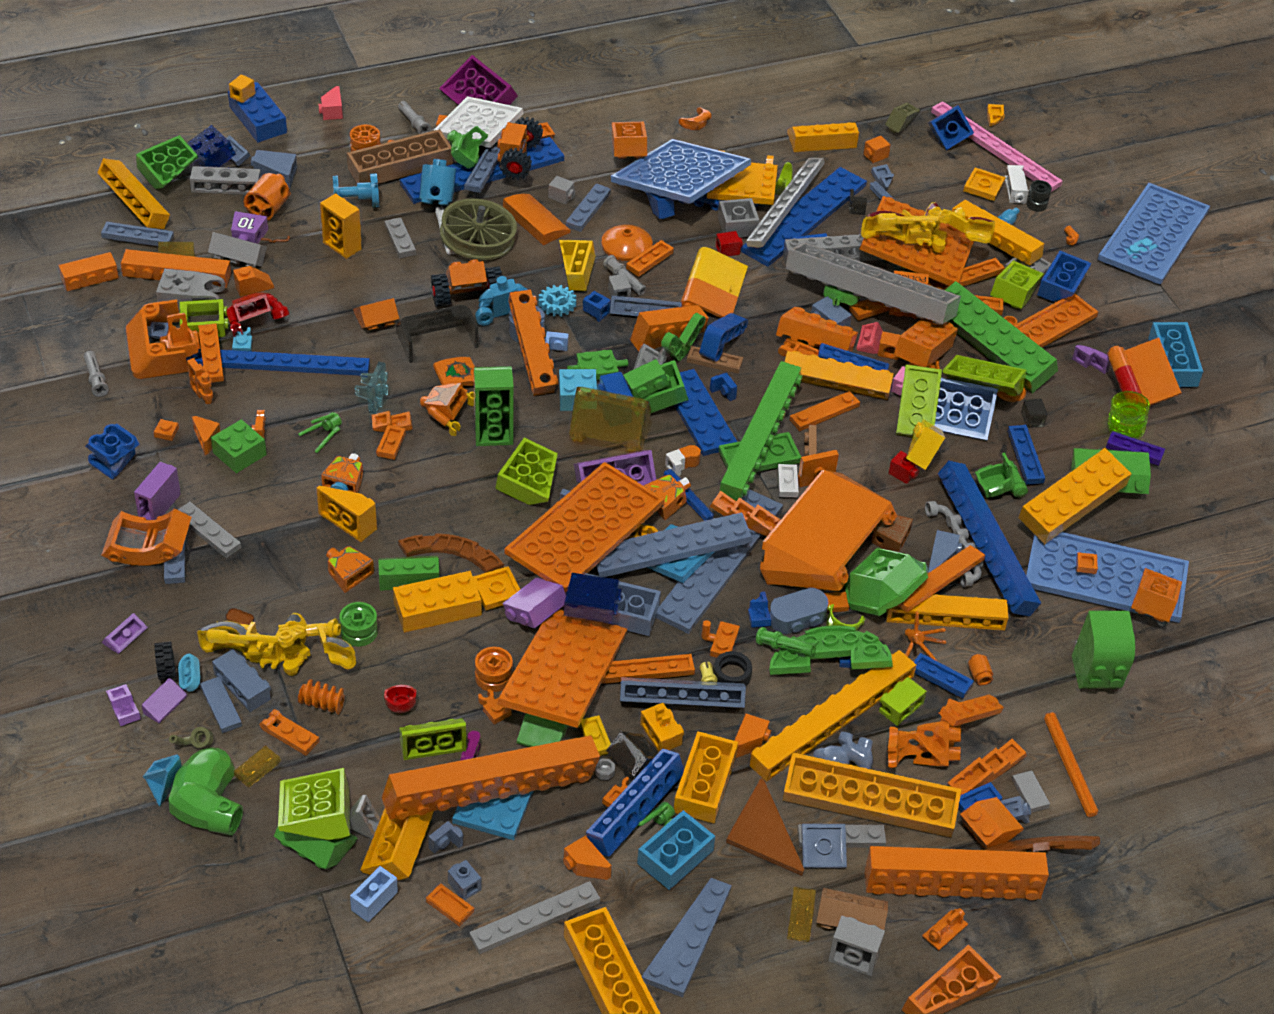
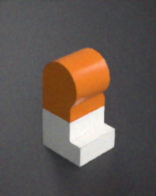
M689 445L666 454L665 466L680 476L681 470L699 465L701 450L695 445Z

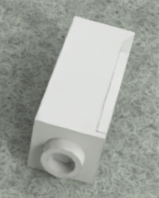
M1007 165L1008 175H1005V183L1009 203L1026 204L1029 190L1027 189L1023 171L1024 166Z

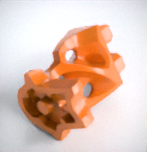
M947 721L919 725L917 730L910 732L898 731L896 727H889L888 767H897L900 760L907 755H916L913 764L949 766V761H960L961 747H949V742H961V728L949 727ZM932 731L933 736H927L924 732ZM915 739L916 742H909V740ZM925 752H930L932 756L929 758H923L922 754Z

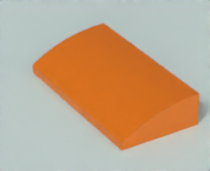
M516 194L503 199V207L513 215L515 221L543 246L571 233V230L530 194Z

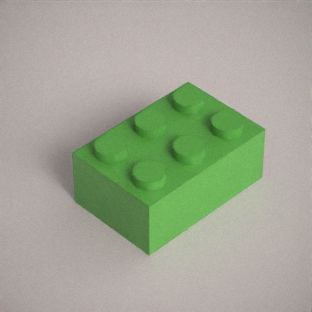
M675 360L660 365L666 374L668 386L638 400H635L633 397L632 406L636 418L689 400Z

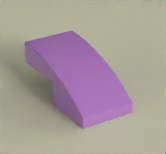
M1075 346L1072 358L1074 361L1085 368L1091 365L1103 374L1109 371L1111 364L1106 354L1090 347Z
M126 684L106 691L120 726L141 719Z

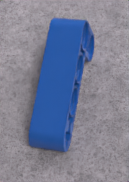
M730 313L709 324L705 331L699 354L717 362L721 357L724 344L744 333L748 319Z

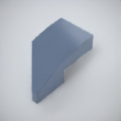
M887 164L873 167L871 169L873 177L887 190L894 174L891 173Z

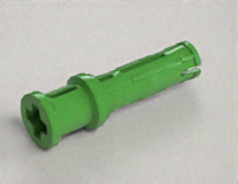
M761 627L756 635V643L758 645L766 644L773 649L784 648L811 657L816 652V644L783 636L779 631L771 632Z

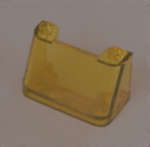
M577 387L569 436L572 437V440L582 442L583 439L588 437L622 444L628 452L642 451L651 414L650 402L636 397L586 387Z

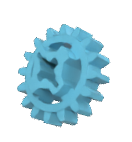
M553 285V288L547 286L546 291L541 290V294H539V307L543 311L546 310L547 315L553 313V316L559 314L560 317L562 313L568 315L569 311L573 312L574 307H576V295H574L573 290L569 291V287L562 288V285L559 287Z

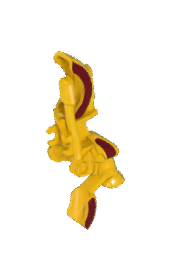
M932 202L924 216H912L907 210H903L902 213L892 211L872 212L863 219L861 235L865 239L876 235L891 236L903 241L905 244L917 243L920 246L923 243H927L928 246L932 245L933 251L943 252L946 245L947 232L939 230L941 223L949 224L965 233L966 238L971 241L987 244L992 239L995 221L982 217H969L966 220L962 207L952 212L946 209L941 210L936 202Z

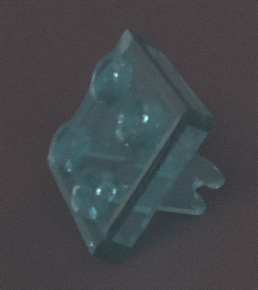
M379 361L373 373L360 374V382L368 386L356 385L354 387V390H356L354 395L368 400V411L372 414H376L378 408L382 407L383 397L388 394L389 390L386 363Z

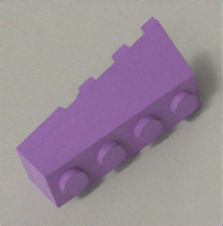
M651 450L574 463L577 482H582L604 462L641 485L656 480Z

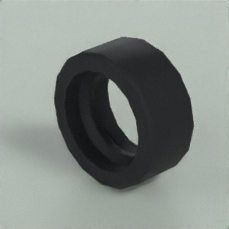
M729 651L720 654L716 658L713 672L717 677V682L740 683L747 686L751 680L752 663L744 654ZM726 665H736L742 668L745 673L739 677H730L722 673L721 668Z

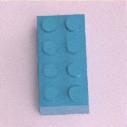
M1153 322L1148 337L1149 341L1160 338L1179 387H1198L1203 369L1188 322Z

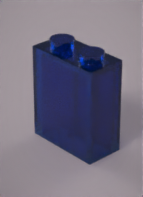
M572 572L564 602V616L612 623L613 616H617L619 604L616 602L621 600L622 596L619 580Z

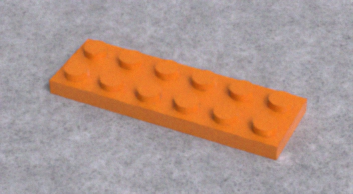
M1074 293L1073 296L1057 301L1014 326L1040 347H1044L1098 316V311Z

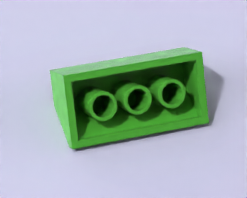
M1073 448L1071 472L1101 450ZM1108 450L1132 473L1127 486L1118 492L1149 494L1151 478L1149 453Z

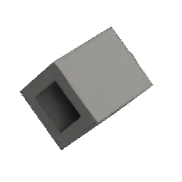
M556 176L549 184L548 198L563 204H567L570 199L574 198V182Z
M626 274L609 276L608 291L611 296L631 297V286Z

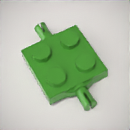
M612 350L576 353L577 365H567V369H596V380H600L602 375L619 372L618 367H628V360H616Z

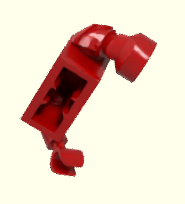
M262 292L252 293L232 301L233 305L226 310L231 325L230 329L234 337H236L235 332L237 331L243 334L241 324L238 323L240 321L271 311L272 319H279L290 314L288 307L278 302L277 298L269 293Z

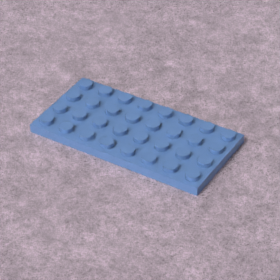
M1148 183L1100 252L1098 260L1161 285L1209 212L1210 206ZM1145 238L1152 241L1151 245L1156 244L1158 246L1149 251L1150 248L1148 246L1138 244L1137 246L1145 247L1147 251L1139 250V254L1133 253L1130 256L1125 249H1129L1135 242Z
M1061 532L1044 544L1034 534L1026 576L1033 589L1137 613L1131 606L1143 571L1147 568L1182 581L1178 602L1170 621L1180 623L1189 561ZM1078 552L1097 554L1098 570L1096 574L1077 572L1076 556Z

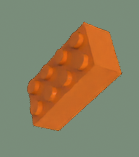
M921 319L899 336L894 355L920 367L928 368L952 348L958 328L949 322L935 324L930 319Z

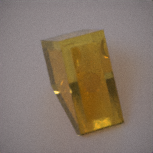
M799 887L793 888L787 939L803 942L810 941L816 890Z

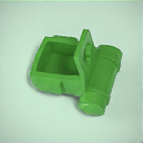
M475 126L465 134L452 130L447 135V140L450 141L451 155L459 164L469 169L474 167L479 159V145L488 138V134L478 126ZM477 132L480 133L482 137L480 139L474 140L472 139V134Z
M1002 453L1003 463L993 466L988 465L975 472L980 489L986 498L1009 491L1018 498L1024 497L1028 493L1027 485L1022 480L1017 466L1007 458L1005 453Z

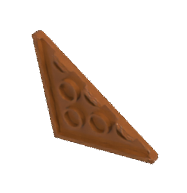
M761 778L729 833L726 843L803 876L804 867L764 779Z

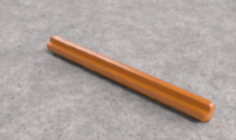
M1054 712L1047 713L1044 720L1084 811L1088 817L1096 816L1098 808Z

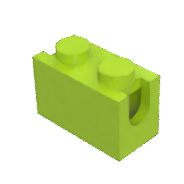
M907 677L904 681H899L892 691L882 695L879 701L882 707L879 708V712L898 726L924 704L927 691Z

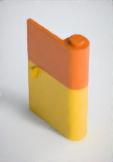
M700 248L681 299V307L699 305L701 309L720 318L733 313L748 266L711 248Z

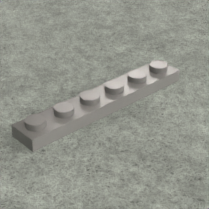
M589 881L470 932V939L478 953L482 954L599 904L600 897Z

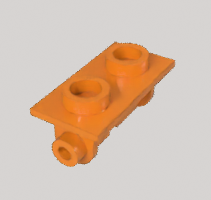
M961 908L949 911L925 932L922 937L939 951L968 925L963 920L964 911Z

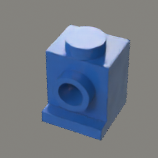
M593 291L583 299V310L596 317L598 322L610 314L611 300Z

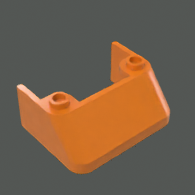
M177 299L145 304L126 325L131 370L135 378L144 379L188 372L185 350L166 352L165 346L161 343L149 344L147 326H151L152 322L168 323V315L179 314ZM175 319L172 323L180 322V319Z

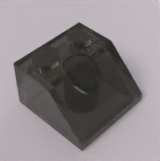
M624 731L619 732L606 750L611 755L610 759L615 764L620 765L624 769L625 775L631 779L636 778L659 753L642 734Z

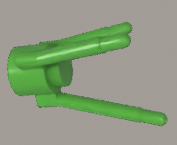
M331 412L326 416L312 420V424H318L300 432L299 436L321 426L327 431L330 430V434L315 450V453H318L333 435L340 431L338 426L342 424L341 418L337 413Z
M667 802L661 803L639 822L637 827L643 826L652 819L658 824L664 823L667 825L675 815L674 808Z

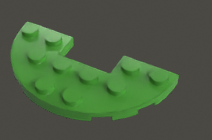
M837 625L809 629L802 636L797 638L795 636L791 637L816 644L815 655L811 657L781 648L778 652L774 653L769 669L770 675L811 672V659L851 656L852 669L893 667L889 648L886 644L883 645L879 641V637L868 631L865 633L856 631L855 627Z

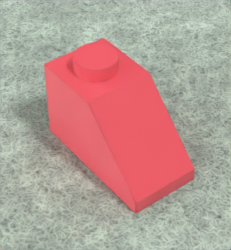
M339 86L334 87L321 97V104H318L319 114L323 115V120L343 119Z

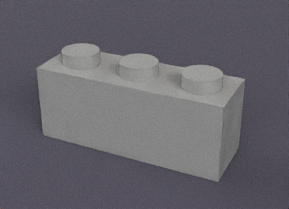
M213 232L208 252L213 253L214 258L223 260L224 257L230 258V262L239 264L242 261L246 262L245 266L255 268L256 265H263L267 246Z

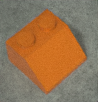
M394 298L353 309L361 328L367 327L368 331L378 328V324L384 323L385 326L395 324L394 320L399 319Z
M997 797L977 801L960 814L963 824L984 849L1006 843L1024 830Z

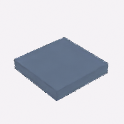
M845 824L801 825L802 865L804 868H847Z

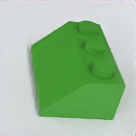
M438 556L379 558L380 591L393 590V587L439 578Z
M277 827L274 837L280 840L282 845L291 847L301 857L312 860L317 867L322 869H328L337 865L357 841V837L351 833L350 836L342 839L325 840L279 831Z

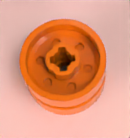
M367 124L354 127L350 131L351 152L380 145V131L378 128Z
M488 647L477 654L475 658V680L480 688L485 691L491 689L493 692H499L505 688L513 672V660L510 653L500 647Z

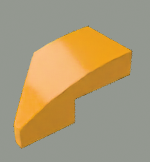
M988 104L987 116L989 126H994L1004 120V105Z

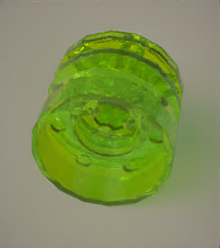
M1124 391L1116 394L1111 400L1107 426L1109 431L1135 439L1141 437L1146 431L1150 410L1148 399L1142 394L1133 391Z

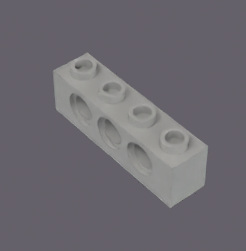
M193 166L190 176L191 192L246 195L260 179L261 172L260 169Z

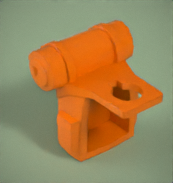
M185 313L168 315V333L166 336L160 337L159 343L165 346L167 352L185 350L186 357L198 353L200 348L199 332L197 330L191 331L188 327ZM178 318L182 320L180 328H176L172 324L173 320Z

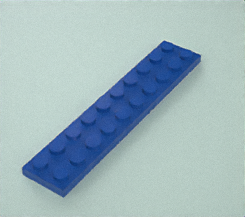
M551 137L541 139L534 148L532 146L531 149H528L527 146V156L530 155V160H532L530 171L564 161V154ZM498 162L486 183L506 178L507 174L503 175V170H500V162ZM459 163L448 165L447 167L456 168L454 192L464 190V184L475 166L469 169ZM422 173L400 179L401 187L413 204L421 202L419 195ZM435 189L434 196L439 195L440 189Z
M839 167L794 204L763 247H747V243H745L741 247V252L769 267L783 255L785 239L808 235L866 187L867 181Z

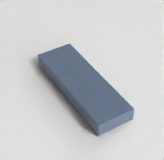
M220 676L200 683V688L221 732L224 733L241 727V720Z

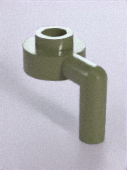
M197 727L192 731L191 736L182 738L177 735H171L169 741L179 746L192 744L199 749H206L213 742V733L205 727ZM206 735L205 741L202 742V737Z

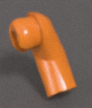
M1067 226L1064 229V232L1068 235L1066 242L1069 245H1075L1079 239V234L1071 226Z

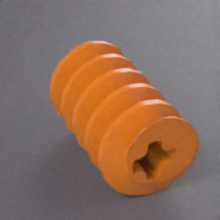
M309 679L307 684L301 686L298 694V702L300 704L305 702L307 706L313 705L314 708L328 709L331 713L335 711L337 714L341 713L345 700L344 688H340L339 692L336 693V686H332L329 691L327 683L324 684L323 688H320L321 682L317 681L315 686H313L312 679Z

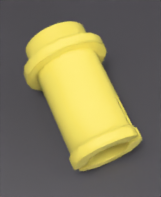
M706 662L701 663L699 666L702 674L701 681L717 682L712 664L707 662V668Z

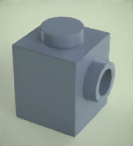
M467 860L453 865L448 870V884L464 901L481 891V877Z

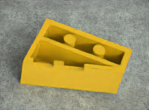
M559 240L569 290L586 291L596 257L593 241Z
M923 419L921 423L918 421L913 429L914 435L906 459L926 470L944 441L945 436L941 429Z

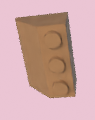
M823 888L816 923H821V927L833 929L834 926L838 927L841 916L855 918L859 922L868 925H875L884 930L888 913V901Z

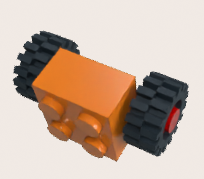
M521 117L515 123L507 122L506 128L502 129L501 139L499 138L497 148L500 149L497 161L500 162V170H503V175L507 174V178L511 176L512 180L515 178L517 180H520V178L524 179L530 171L532 160H530V155L527 156V146L528 149H531L532 146L533 148L536 147L543 134L542 125H538L539 121L534 122V118L529 120V117L525 119Z
M477 259L470 260L464 264H461V262L451 263L446 273L431 275V289L435 306L450 305L451 294L481 291L484 287L486 290L489 289L491 284L497 283L498 277L503 276L501 268L499 266L485 268L484 261L479 262Z

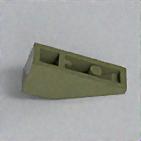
M908 102L897 106L891 112L885 125L893 133L902 132L918 115L920 109Z

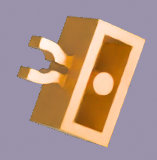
M664 703L641 711L640 725L658 752L662 749L671 750L682 745L684 730L680 724H677L672 711L667 709Z

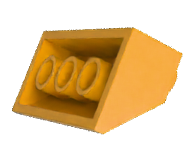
M856 123L794 126L787 129L794 152L857 148L859 131Z
M384 809L360 870L371 875L381 866L397 877V880L409 878L434 811L425 815L408 816L401 820H389L386 809Z

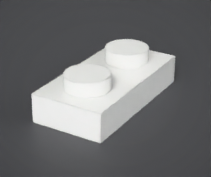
M778 464L779 497H798L797 465Z

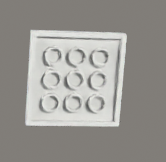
M467 96L434 131L440 129L447 138L448 133L452 130L465 134L475 126H478L488 134V138L480 146L491 148L501 138L502 129L506 128L507 122L515 123L524 114L523 108ZM477 132L472 134V139L474 140L480 139L482 137L481 134Z

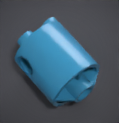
M433 159V165H422L419 199L424 204H433L434 201L442 206H449L450 203H453L456 168L447 167L446 160ZM439 188V195L434 196V190Z

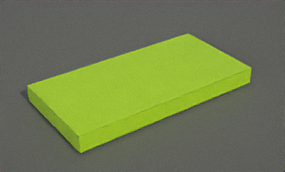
M913 365L905 366L896 435L913 437L915 425L918 421L921 423L923 419L935 426L942 375L941 369Z

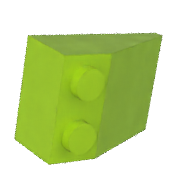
M1012 261L996 277L990 296L1003 298V301L1009 303L1012 307L1022 309L1037 288L1044 273Z

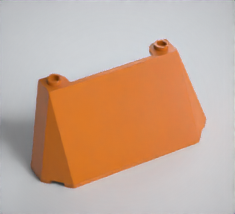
M822 470L763 541L762 550H765L764 562L760 564V571L767 585L776 584L840 591L848 581L845 565L880 520L884 525H891L895 521L897 514L894 507L887 499L844 474Z

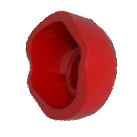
M395 685L384 692L385 704L392 712L405 713L410 711L416 704V689L409 685Z

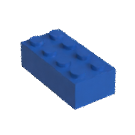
M258 82L254 83L255 94L244 103L230 98V91H228L229 107L257 143L287 133L285 115Z

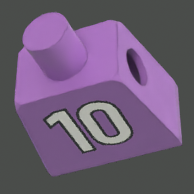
M235 211L231 228L232 237L258 244L268 231L267 216Z

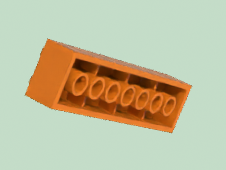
M870 846L865 866L866 893L878 895L887 893L896 895L913 894L918 896L939 895L941 897L961 896L963 898L983 897L986 899L994 897L1036 900L1041 899L1049 876L1046 853Z

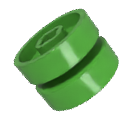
M354 602L346 605L341 610L339 618L341 637L344 641H347L351 646L360 647L366 646L376 639L378 634L377 613L371 605L364 602Z

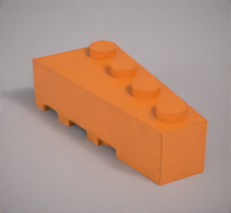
M699 305L639 312L630 341L638 351L643 344L655 349L661 347L662 339L668 332L680 338L695 313H699L706 318L705 324L699 333L704 332L709 317Z
M793 307L781 316L776 336L782 337L784 334L791 336L790 340L796 342L804 340L813 347H819L823 343L852 352L858 332L853 331L851 327L838 325L833 320L823 319L818 314L805 312L801 307Z
M967 945L908 997L902 1010L906 1014H944L993 990L1001 976L970 945Z

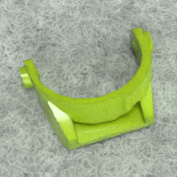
M789 162L784 164L780 177L776 182V195H781L792 180L793 168Z
M829 604L826 626L855 627L857 631L864 624L865 616H861L856 624L841 623L832 613L834 604Z

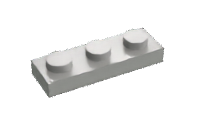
M402 219L386 220L385 228L399 258L416 255V249Z

